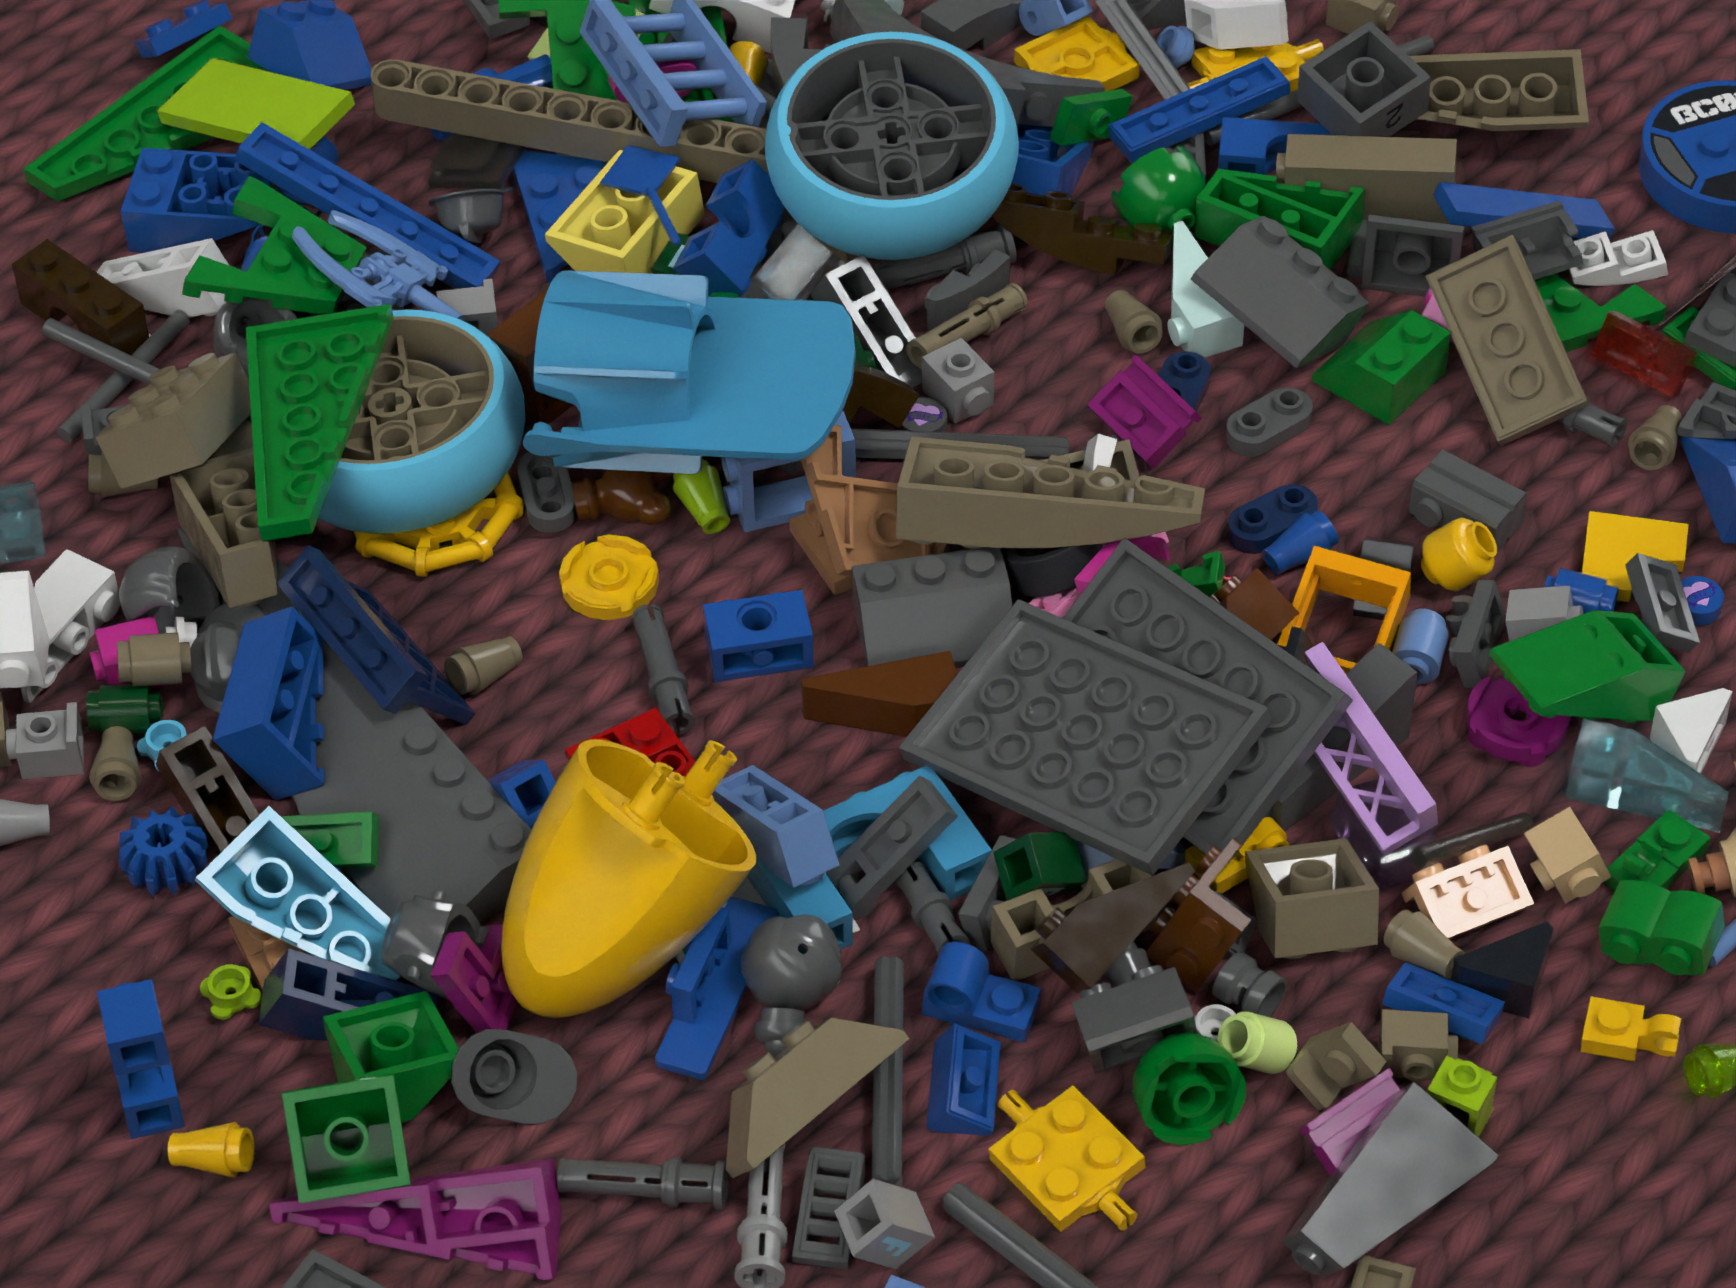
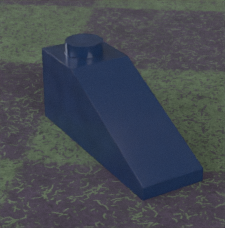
M288 948L264 980L258 1025L308 1040H327L323 1016L426 990ZM428 992L437 1008L438 996Z

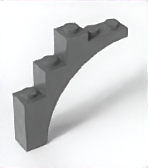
M835 0L829 30L835 43L855 36L876 32H907L936 38L911 24L894 11L885 0ZM961 49L984 66L995 78L1012 108L1016 127L1018 124L1053 127L1063 97L1105 91V87L1099 80L1064 77L1032 71Z

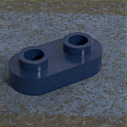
M1182 351L1170 355L1165 360L1158 376L1197 412L1210 385L1211 367L1207 359L1195 352Z
M1288 484L1236 508L1229 517V542L1241 552L1249 554L1262 553V550L1270 546L1304 512L1312 514L1318 510L1316 495L1307 487Z

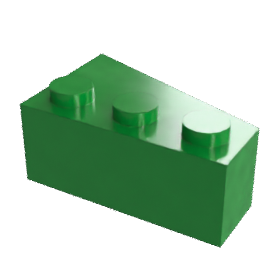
M1218 169L1196 198L1195 237L1220 247L1240 225L1265 216L1280 223L1286 229L1288 236L1303 248L1315 252L1322 259V264L1329 270H1332L1363 224L1365 188L1350 186L1349 192L1321 189V182L1306 180L1304 187L1277 183V176Z

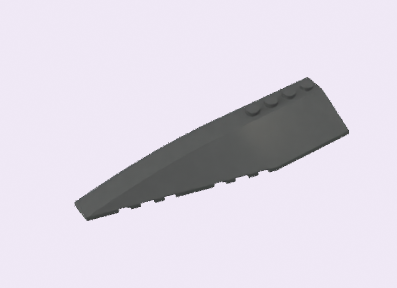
M181 526L177 531L183 547L200 559ZM276 557L278 582L289 568ZM215 586L218 591L219 606L226 604L219 589ZM279 586L278 595L265 598L256 604L265 616L293 606L304 617ZM323 639L324 696L316 698V723L324 725V740L316 743V768L324 769L325 785L292 795L298 809V815L372 811L379 816L378 867L342 869V873L390 919L400 900L413 899L414 895L431 898L434 890L443 891L446 894L444 900L462 903L470 908L479 924L506 909V902L515 871L531 829L421 706L406 701L396 714L383 710Z

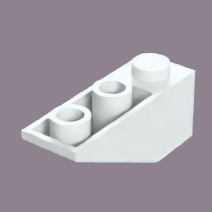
M67 549L35 583V593L49 636L45 685L21 687L23 699L28 703H31L44 688L52 685L58 672L74 655H78L84 650L89 639L94 635L95 630L99 629L105 622L110 621L116 615L121 605L115 572Z

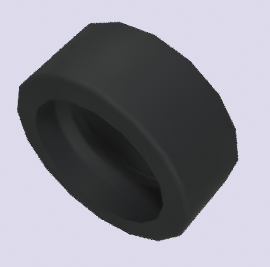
M1101 543L1055 548H1009L1006 552V562L1020 593L1031 597L1053 595L1075 587L1074 578L1103 548V545Z

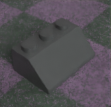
M1265 216L1240 225L1194 272L1190 279L1295 368L1342 347L1370 304L1358 294L1354 284L1335 275L1322 264V259L1315 252L1300 246L1287 235L1286 229L1280 223Z
M983 547L980 549H968L851 566L852 606L866 666L950 651L955 668L964 667L1012 608L1010 583L1001 548Z

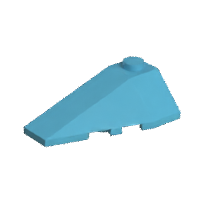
M270 806L195 879L233 917L316 957L395 981L401 977L382 964L383 941L390 918Z

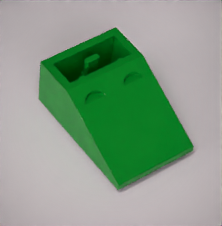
M1593 610L1493 647L1488 654L1503 671L1504 678L1513 684L1525 697L1530 709L1548 718L1563 715L1578 716L1586 720H1596L1597 718L1620 719L1628 723H1635L1638 720L1653 721L1656 706L1671 702L1686 672L1634 613Z

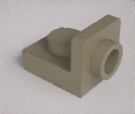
M1352 1022L1311 1036L1286 1073L1317 1110H1322L1330 1106L1342 1088L1377 1076L1386 1060Z

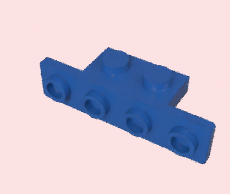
M731 897L725 908H721L712 920L685 947L686 955L682 963H675L667 978L666 994L672 997L673 1020L655 1056L658 1068L699 1080L707 1078L748 988L745 978L741 973V954L749 943V937L755 928L765 920L778 916L776 908Z

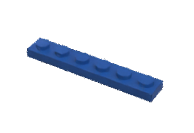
M263 122L256 127L237 149L235 161L322 212L330 215L331 211L335 210L362 220L396 237L438 265L445 266L448 269L446 278L441 281L454 289L484 286L483 279H492L497 273L500 260Z

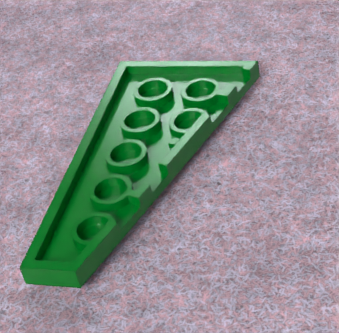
M219 25L23 168L26 182L59 202L134 171L142 148L186 150L215 138L213 136L162 124L157 110L212 58L264 71L268 70L247 58L250 43Z
M391 304L246 327L257 520L262 541L313 533L392 325L394 316Z

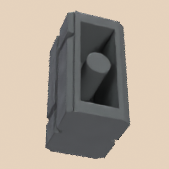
M1442 449L1430 462L1429 467H1426L1414 480L1411 489L1409 512L1415 515L1417 520L1427 527L1436 526L1441 528L1461 517L1473 522H1481L1492 533L1498 553L1506 544L1507 539H1510L1522 526L1528 494Z

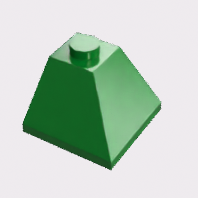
M427 991L323 1016V1025L338 1082L393 1073L401 1123L413 1120L452 1077V1064L459 1048Z

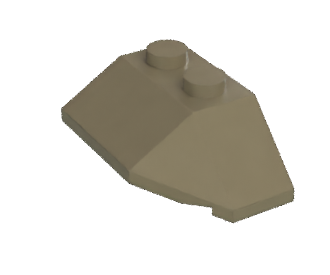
M830 1018L815 1026H812L806 1020L782 1038L786 1048L774 1058L767 1052L746 1067L742 1073L747 1080L732 1092L726 1170L730 1176L734 1178L757 1167L908 1041L909 1037L900 1029L837 1018Z

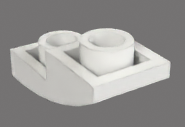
M1653 230L1610 243L1606 231L1573 241L1582 253L1583 265L1569 269L1574 284L1588 286L1622 285L1668 275L1667 263Z

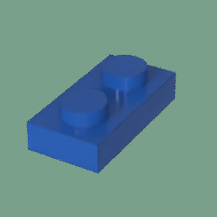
M201 0L184 8L185 17L171 23L170 18H165L145 28L147 36L135 41L141 57H157L233 19L226 3L209 5L208 0Z
M1405 962L1388 984L1382 1005L1402 1011L1448 1013V1031L1453 1036H1458L1462 1040H1472L1483 1045L1499 1022L1505 1001Z

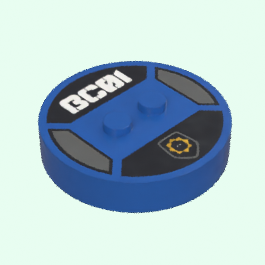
M1716 80L1692 84L1664 97L1649 113L1643 128L1638 158L1640 178L1654 201L1673 216L1703 229L1736 234V81Z

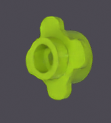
M234 964L223 965L216 968L209 977L201 982V995L209 998L212 1004L211 1014L214 1018L226 1020L233 1013H238L244 1008H256L261 1003V991L253 988L250 980L251 973L248 968Z

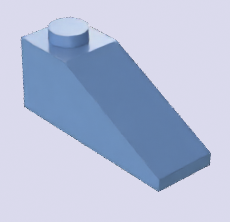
M751 765L722 779L712 793L715 802L744 831L752 843L755 853L769 871L793 888L815 883L822 878L823 873L839 866L823 810L756 766Z

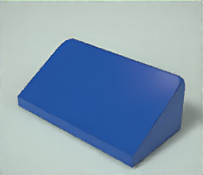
M956 1023L935 1041L926 1125L928 1130L939 1133L989 1136L994 1132L1001 1042Z

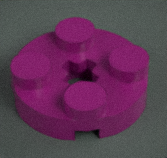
M1491 675L1482 679L1473 688L1468 699L1466 722L1469 742L1474 747L1483 749L1489 754L1504 760L1519 762L1528 767L1541 765L1546 760L1547 755L1555 752L1564 743L1568 734L1571 716L1556 715L1553 718L1541 716L1530 709L1525 697L1505 678H1497L1491 681ZM1518 710L1526 713V720H1513L1506 714L1515 715Z

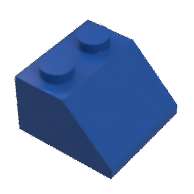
M306 0L295 3L285 1L279 3L278 6L259 9L248 59L272 73L342 90L371 85L370 74L372 69L353 18L336 8L334 1Z

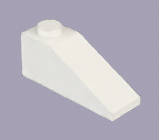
M210 238L104 261L97 273L141 302L144 310L172 315L175 311L179 310L188 318L203 314L206 317L216 315L220 307L225 303V294L201 291L200 298L185 296L182 294L184 279L199 255L226 265L229 264L214 240Z

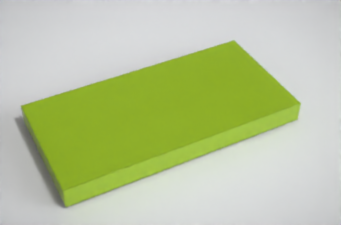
M212 58L163 104L157 112L162 124L241 144L263 122L310 150L353 108L355 102L351 91Z

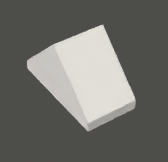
M1720 688L1656 706L1650 740L1681 793L1691 795L1726 724L1733 691Z

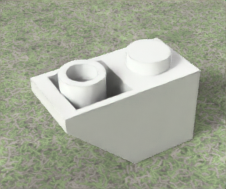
M1184 0L1187 28L1192 30L1194 40L1216 49L1282 45L1289 41L1285 0Z

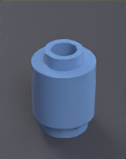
M1415 609L1399 624L1392 653L1417 671L1416 685L1430 683L1439 675L1449 637L1444 618L1437 612L1429 609Z

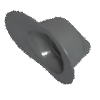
M512 187L474 189L448 193L430 199L428 204L434 206L441 227L457 236H463L464 240L469 243L479 244L483 242L485 233L494 231L501 226L503 195L505 192L512 190Z
M226 603L219 606L206 617L198 630L197 638L190 647V676L194 680L198 697L207 708L218 713L221 711L244 623L265 616L257 605L229 608Z
M485 1029L470 1036L459 1048L452 1064L451 1082L456 1097L467 1109L483 1116L523 1124H542L557 1118L570 1105L577 1090V1071L571 1056L555 1042L542 1037L504 1029Z

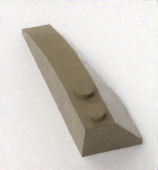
M1581 49L1409 56L1431 76L1428 112L1417 119L1491 131L1588 128L1589 118Z
M911 437L897 486L896 539L911 540L914 543L924 545L935 542L959 544L969 549H980L983 547L1055 548L1101 544L1123 540V538L1132 539L1200 523L1205 488L1146 475L1138 477L1135 482L1125 480L1117 472V469L1097 465L1094 471L1088 472L1070 468V459L1051 455L1048 458V462L1025 458L1024 448L1010 445Z

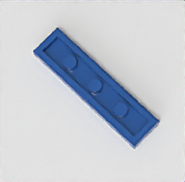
M1265 56L1109 124V137L1127 159L1133 163L1155 149L1167 148L1222 124L1223 117L1236 118L1290 94V82L1271 60Z
M1439 182L1433 194L1451 225L1472 227L1560 200L1564 210L1573 220L1578 230V235L1571 236L1572 238L1582 239L1605 231L1608 238H1610L1615 229L1601 205L1595 199Z

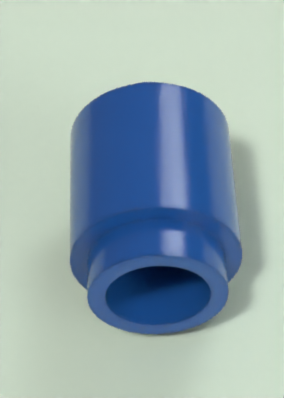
M1564 568L1559 569L1557 577L1548 575L1544 587L1570 586L1574 606L1581 605L1584 614L1593 610L1614 612L1619 587L1607 584L1608 579Z

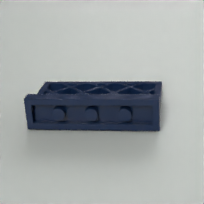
M308 545L277 582V585L383 710L396 714L408 701L465 725L476 714L370 590L345 580L320 550Z

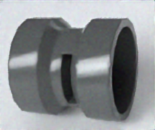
M1239 951L1232 955L1220 970L1213 985L1212 995L1226 1005L1236 1004L1242 1008V1012H1252L1271 1017L1285 995L1288 982L1286 978L1273 970L1264 972L1258 968L1254 958Z

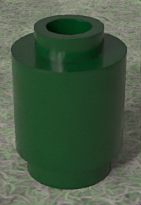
M132 683L100 685L99 690L87 692L86 708L90 731H102L103 734L110 727L120 726L128 729L132 734H145L151 725L163 720L161 692H153L152 685L133 687Z

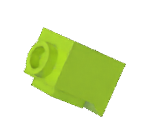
M1446 1056L1429 1085L1427 1094L1444 1108L1447 1104H1450L1470 1113L1467 1128L1479 1138L1495 1108L1493 1100L1497 1077L1493 1076L1492 1072L1478 1067L1473 1062Z

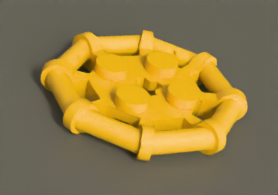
M507 472L501 482L494 488L496 498L482 499L470 509L451 519L417 530L398 533H364L354 531L357 539L355 548L363 557L375 556L415 571L417 577H427L430 571L476 559L485 562L493 556L492 549L513 520L523 515L524 501L516 494ZM483 519L489 520L481 532H475ZM452 540V546L440 548L439 543ZM395 542H398V543H401V544H403V545L409 546V547L414 548V549H416V550H413V549H410V548H408V547L402 546V545L397 544V543H395Z

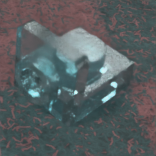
M23 482L0 486V564L46 557L42 513L35 483Z

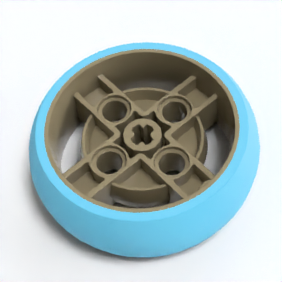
M392 310L394 316L392 325L319 514V519L336 527L364 533H398L417 530L444 522L465 512L484 499L501 482L512 466L522 440L525 424L524 395L517 374L508 358L495 342L474 326L455 317L437 312Z

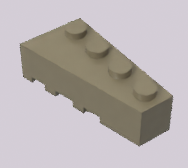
M253 448L208 459L202 465L169 474L178 521L228 607L253 606L265 598L278 595L275 539L262 541L258 529Z

